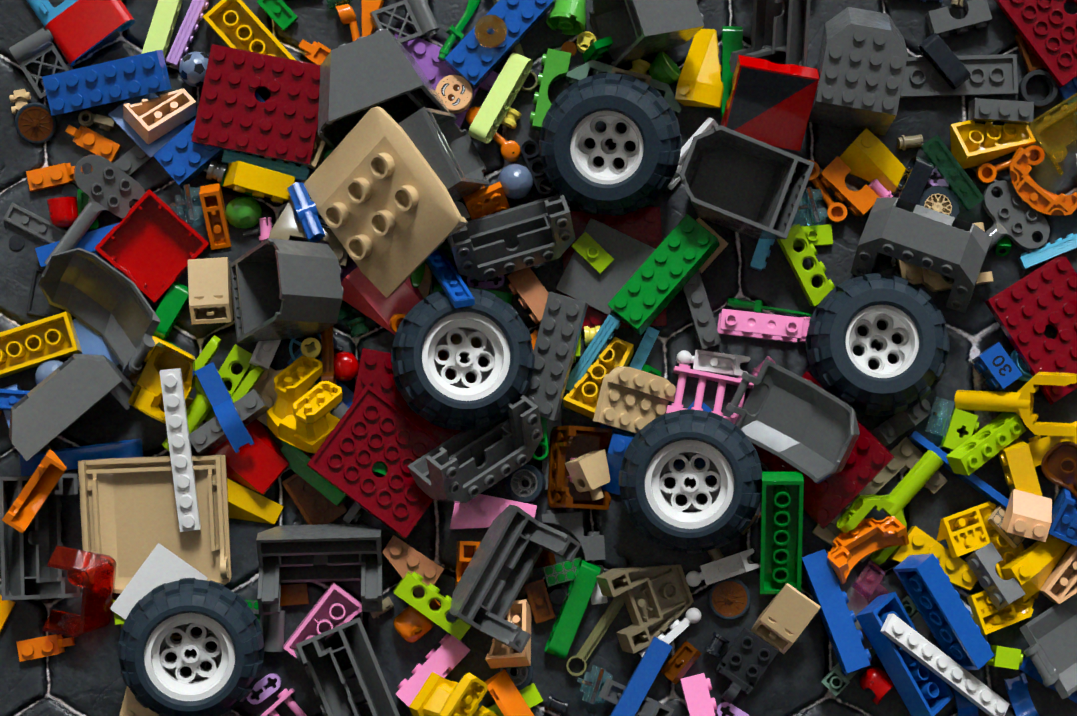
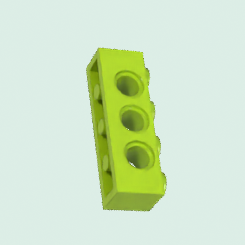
M794 224L790 228L787 239H777L810 306H816L835 286L831 279H827L824 264L821 261L818 262L815 256L817 254L816 248L812 243L809 244L806 238L808 233L805 227L800 226V224ZM797 240L802 244V249L799 252L793 249V244ZM806 258L811 261V267L808 270H805L802 266V262ZM815 276L820 279V284L816 288L811 284V280Z
M236 344L218 371L223 382L231 381L232 388L228 391L231 397L248 373L256 367L249 363L253 354ZM241 364L243 367L242 372L237 375L234 374L233 367ZM213 408L204 419L208 422L216 416Z
M1002 412L949 453L946 458L954 473L969 476L1026 430L1018 414Z
M408 571L394 589V594L460 641L471 626L458 618L454 621L447 620L446 614L450 611L452 598L448 595L444 597L439 594L440 589L432 583L428 586L422 581L424 578L417 572L413 571V573H410ZM416 587L424 589L425 593L422 597H415L413 595V590ZM438 599L441 602V606L438 609H432L429 606L431 600Z

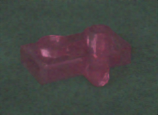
M870 560L852 587L866 599L876 590L878 594L870 603L876 597L889 593L880 584L886 572Z

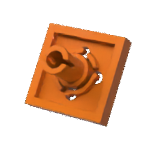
M500 181L463 197L472 220L510 209Z

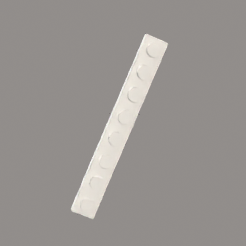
M181 368L160 370L180 532L200 530L201 523Z
M888 614L880 631L986 714L989 716H1005L1009 707L1007 701L895 614Z

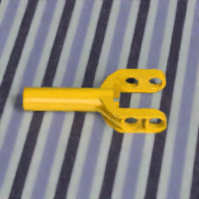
M1038 372L1018 392L957 390L955 393L954 404L957 409L1016 412L1034 435H1077L1076 426H1072L1069 423L1036 422L1038 414H1033L1034 393L1039 390L1037 385L1067 386L1077 383V374Z

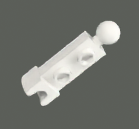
M683 350L676 356L678 364L689 365L693 363L694 370L736 377L742 376L743 372H747L740 369V363H748L751 359L748 356L695 350L694 356L688 351Z
M748 549L701 565L702 572L690 571L686 575L688 585L696 587L701 583V580H705L706 585L759 568L758 563L749 564L747 562V557L754 553V549Z
M697 608L688 609L684 619L681 621L675 620L669 626L671 630L665 635L661 633L657 638L668 644L671 643L691 623L695 624L701 620L700 610ZM648 647L644 648V649L639 653V654L641 655V657H643V655H644V653H645V651L647 650Z

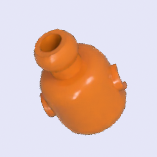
M436 599L431 600L429 603L432 609H438L441 606ZM411 605L397 615L393 621L397 632L409 643L419 640L434 626L432 620Z

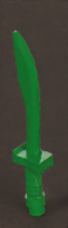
M468 0L465 13L456 27L451 25L446 33L449 34V37L439 51V60L445 61L455 40H457V43L461 41L464 36L461 31L473 15L480 0Z
M728 298L727 306L750 309L756 313L768 310L802 317H812L810 313L763 306L762 300H755V302L743 301L738 298Z

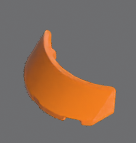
M1018 147L1009 163V171L1012 184L1019 197L1029 204L1031 208L1048 215H1071L1077 208V192L1071 195L1063 193L1057 195L1040 187L1028 174L1032 169L1028 164V158L1031 154L1024 148Z
M49 449L2 519L3 522L20 533H24L67 469L52 450Z
M887 516L883 520H875L874 517L864 519L854 530L846 533L841 532L832 542L833 547L828 552L827 558L841 583L845 584L852 568L867 555L887 547L908 545L907 529L894 516Z
M505 669L485 681L488 691L504 716H534Z

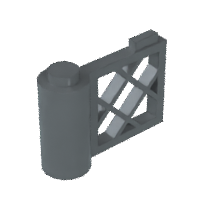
M403 0L370 13L376 29L387 28L389 31L398 34L397 40L401 44L419 37L430 39L438 34L437 31L440 29L427 0ZM404 7L406 12L405 19L394 14L396 8ZM384 14L389 16L388 24L380 22L377 15ZM392 18L403 22L400 30L390 26ZM405 24L412 26L415 34L409 35L402 32Z
M44 28L9 48L40 99L47 96L46 91L41 93L38 88L39 79H42L40 75L43 65L53 67L52 74H56L57 68L65 71L74 70L69 63L65 64L52 42L53 36L49 29L45 31ZM51 51L56 55L55 65L44 63L45 55ZM32 62L40 64L38 75L30 74L26 66Z
M281 606L280 614L260 615L264 651L284 652L285 611L281 610ZM252 610L254 614H259V610Z

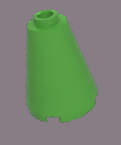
M556 0L547 17V25L554 31H556V28L561 29L562 34L579 35L586 29V0Z

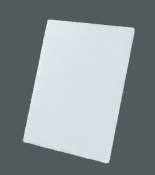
M158 543L110 609L126 620L135 604L157 586L183 578H195L198 580H207L208 578Z

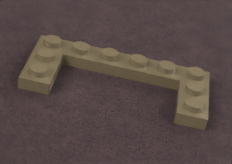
M904 437L890 451L895 458L827 526L835 537L842 532L836 526L837 521L860 495L876 494L904 466L910 471L921 459L923 454L907 437ZM937 470L924 487L933 495L948 480ZM871 554L867 555L859 562L863 563Z

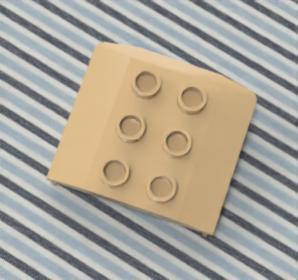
M378 106L371 108L304 183L325 223L330 227L361 272L386 298L390 297L450 234L461 230L468 223L464 217H461L445 185L403 128L385 109Z
M192 455L201 529L180 532L170 456L78 461L84 563L82 566V580L86 587L90 590L121 594L158 543L208 578L206 581L212 580L223 585L230 582L232 569L226 455Z

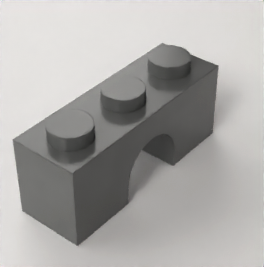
M987 0L967 1L963 6L965 10V18L963 19L953 18L949 13L948 6L928 11L925 17L930 34L936 33L941 39L949 37L951 33L957 32V35L964 34L970 28L976 27V30L986 28L992 20Z
M977 98L969 102V121L979 123L1004 121L1008 124L1028 125L1033 122L1034 102Z
M992 542L965 558L969 568L973 571L998 611L1025 595L1015 577L1003 580L997 575L995 570L996 564L1003 559Z

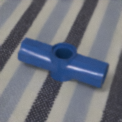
M293 183L287 188V192L294 206L293 210L296 220L302 225L308 242H318L325 237V233L318 219L317 207L314 201H311L304 183Z

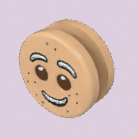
M448 75L437 84L436 92L450 113H461L470 106L473 99L472 87L464 77Z

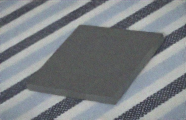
M590 218L584 232L589 234L611 255L614 261L599 274L585 259L574 251L556 290L573 299L586 302L588 306L609 315L610 312H613L607 304L656 249Z

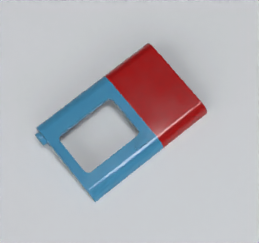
M26 0L45 29H49L53 36V41L71 67L77 59L116 30L119 32L125 31L135 22L121 0H65L57 7H53L49 0Z

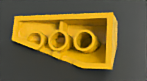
M701 29L694 35L678 79L675 100L684 106L721 107L724 86L721 81L720 72L722 70L719 64L717 31L715 29Z
M969 120L950 125L951 154L959 170L978 166L1014 152L1018 147L1024 148L1036 142L1028 125L1008 123L993 125L992 122L978 124L975 121Z
M867 128L839 157L851 169V175L860 177L869 183L874 179H878L893 194L906 169L891 151Z
M227 478L229 518L275 525L284 506Z
M1048 534L1046 542H1035L1000 569L1007 580L1015 577L1025 592V595L1020 598L1022 603L1041 589L1070 546V543Z

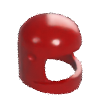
M77 197L47 199L51 223L60 228L71 227L79 215Z
M350 352L337 353L334 356L336 379L346 382L357 376L359 370L357 358Z
M878 666L869 668L860 678L862 690L870 688L875 693L876 697L872 701L877 706L884 695L894 686L889 675Z

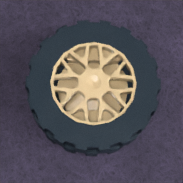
M931 186L925 189L917 205L957 218L960 212V203H958L957 196L954 195L952 190H948L947 187Z

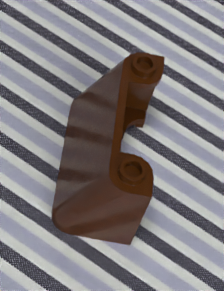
M582 426L553 427L550 434L547 496L550 507L609 510L611 496L607 490L602 489L603 498L592 501L590 491L578 492L574 483H569L567 476H570L565 463L569 462L570 458H578L591 451L608 449L612 438V429Z

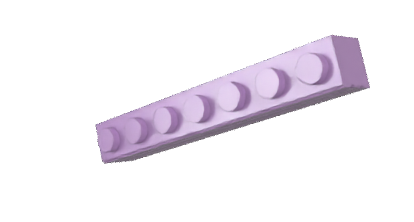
M192 0L166 58L168 64L179 68L180 61L189 51L188 46L194 39V32H197L199 28L198 23L203 19V12L208 8L209 0Z

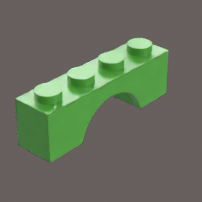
M548 49L547 54L542 56L541 65L544 66V70L538 76L537 85H540V90L535 92L533 104H537L535 112L531 111L529 123H533L532 129L541 131L543 119L552 105L548 98L550 86L557 79L567 75L571 61V53Z

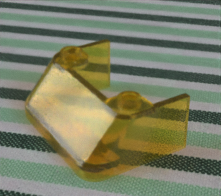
M1077 93L1040 115L1029 125L1034 137L1060 176L1064 173L1058 163L1063 161L1068 154L1066 146L1077 140Z

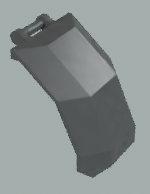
M76 248L52 254L38 281V285L49 304L66 310L100 335L122 365V374L128 376L131 373L138 374L142 369V363L148 352L155 346L152 336L160 324V319L133 281L103 259L87 250Z
M765 359L757 377L743 372L740 385L731 403H728L726 407L727 410L739 414L734 425H737L752 443L777 455L809 476L817 484L841 472L860 435L855 410L816 384ZM749 383H753L754 386L743 408L739 407Z
M1077 593L1060 604L1056 603L1019 628L1030 645L1029 648L1024 650L1025 655L1029 656L1043 679L1042 683L1044 686L1048 687L1053 684L1062 700L1077 690Z

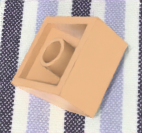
M1012 489L1001 528L1008 533L1046 542L1052 523V499Z

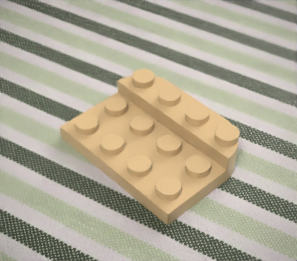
M616 366L609 375L605 374L593 421L637 434L645 425L665 414L669 401L674 402L676 387L666 378L632 367Z

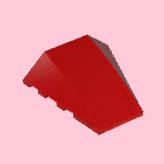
M256 419L246 426L255 443L251 446L247 443L239 447L240 452L236 453L229 440H226L207 455H226L227 478L264 495L290 463L262 423Z

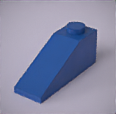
M620 432L612 434L607 453L611 480L609 483L602 485L603 490L621 495L619 471L624 453L635 436Z

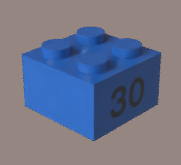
M999 342L972 359L974 369L979 374H983L986 378V385L990 390L994 389L995 392L1006 388L1023 375Z

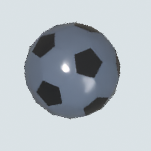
M194 51L183 57L180 61L179 73L185 83L194 87L203 86L209 56L203 52Z

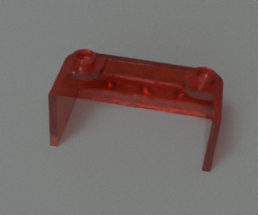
M56 546L47 567L68 570L67 577L69 582L75 586L83 587L81 615L52 610L43 627V631L78 637L109 624L112 618V610L110 608L114 600L117 566L114 558L109 555Z

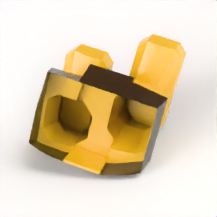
M152 336L155 346L144 359L145 365L136 381V386L128 403L150 417L166 424L159 371L181 368L187 411V408L194 400L189 396L193 387H195L196 359L194 355L157 336Z

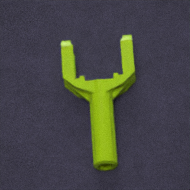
M214 335L195 360V371L209 364L219 350V345L222 341L220 338ZM256 366L254 370L248 373L231 397L233 403L253 389L264 373V369ZM196 373V397L186 411L189 434L200 427L213 408ZM167 437L162 445L166 450L169 451V443Z
M928 450L889 495H860L839 518L836 524L837 528L843 533L854 530L874 507L878 511L882 509L889 516H894L907 529L904 507L944 463L943 460L936 453ZM898 546L877 550L870 555V558L876 564H882Z

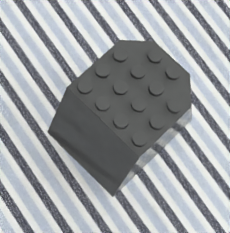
M593 0V11L589 12L597 40L609 36L613 40L609 52L603 56H609L614 67L684 45L704 27V17L699 11L698 0Z
M847 7L824 24L816 68L819 74V83L808 122L862 132L867 128L873 134L886 135L897 116L908 58L904 37L887 13Z
M387 28L377 30L374 34L366 37H359L351 43L339 45L336 49L330 51L320 65L318 136L333 150L373 107L378 106L385 109L398 124L423 107L450 113L416 60Z
M423 107L400 122L399 125L445 185L453 201L456 202L488 186L489 180L485 179L483 174L487 171L466 129L461 130L454 122L457 120L455 115Z
M720 125L693 137L679 176L698 217L753 239H787L815 163Z
M267 238L229 264L237 343L312 338L337 323L344 289L340 280L341 267L338 258L328 244Z

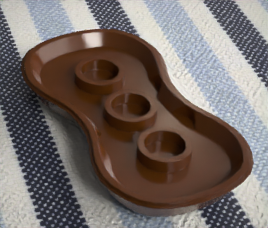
M1063 441L1054 445L1044 455L1041 469L1049 481L1066 488L1077 499V444Z

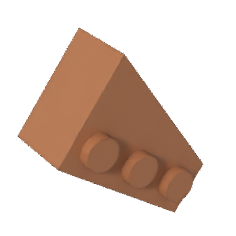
M530 267L514 271L507 276L510 282L507 286L514 295L518 294L520 297L518 301L524 309L528 308L531 313L529 314L530 318L535 324L540 326L549 293Z
M393 535L383 550V554L402 578L408 571L410 573L415 571L424 578L422 581L428 586L430 583L435 585L445 568L395 535ZM416 587L413 590L417 597H422L425 593L421 587Z

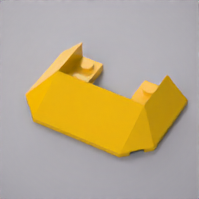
M990 501L941 519L936 541L946 539L952 558L974 550L977 551L992 542L1003 559L995 567L997 575L1003 580L1007 579L1000 569L1025 551L1022 543L1018 548H1013L987 521L996 509V505ZM983 590L967 597L973 614L971 617L975 624L979 626L982 635L989 634L1031 617L1034 610L1032 606L1034 600L1038 598L1039 591L1024 603L1018 599L998 611L986 591Z

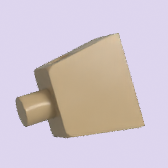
M605 449L591 451L565 463L578 492L590 491L592 501L604 497L601 486L609 483L611 480Z

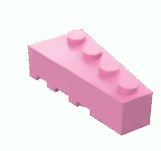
M479 494L467 503L454 504L449 529L489 528L492 521L509 505L518 506L535 518L537 505Z
M332 582L286 641L283 648L297 658L294 651L297 648V643L349 622L358 613L362 612V603L335 582Z
M446 634L439 642L441 646L437 651L433 648L425 656L427 661L423 665L419 663L411 671L414 675L409 680L405 678L397 686L399 690L396 695L409 707L432 672L445 678L471 649L461 640L459 641L454 636Z
M704 673L680 679L689 716H715L714 710H717L715 698L710 697L709 690H712L710 679L705 678Z

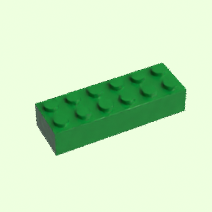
M687 214L607 304L609 309L639 335H642L720 246L718 238Z
M762 472L759 542L760 594H778L786 583L801 592L802 472Z

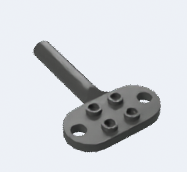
M88 155L80 159L74 168L73 178L79 189L87 194L89 202L44 263L48 264L52 254L74 249L102 211L108 210L120 218H125L130 210V201L132 199L139 200L145 194L144 188L136 180L100 155ZM85 163H89L91 166L89 174L81 172V166Z
M1005 180L996 181L987 187L983 193L982 203L986 213L993 220V226L986 231L988 235L993 237L989 250L1003 237H1008L1020 249L1027 251L1035 250L1044 245L1049 238L1050 228L1049 223L1041 212L1031 208L1029 204L1024 202L1015 191L1011 182ZM992 189L999 190V198L992 195ZM1033 233H1037L1040 236V242L1033 241ZM941 274L947 283L952 284L955 279Z

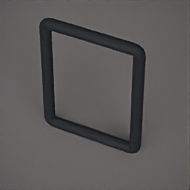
M36 268L33 271L26 313L30 316L47 318L53 315L30 312L37 272L43 273L45 270ZM60 308L59 314L63 313L64 310Z

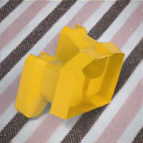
M304 355L300 356L274 377V390L277 393L275 404L267 410V426L277 438L303 451L315 454L340 421L339 418L330 414V411L342 401V389L329 381H321L308 391L321 376V373H323V366L321 361Z
M432 672L409 706L413 716H498L483 705L478 709V704L488 691L487 684L470 672L464 675L459 683L447 680Z

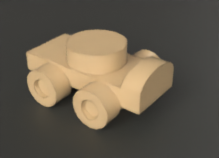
M26 89L14 90V95L9 96L10 102H15L16 105L11 107L12 114H17L20 108L29 104L28 100H31V94L26 92Z

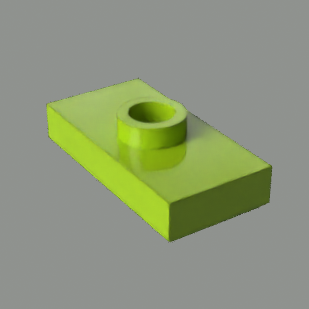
M831 224L804 226L808 233L806 238L809 244L812 243L814 246L833 245ZM795 241L793 248L802 247L801 242Z
M586 232L571 246L599 274L614 261V258Z

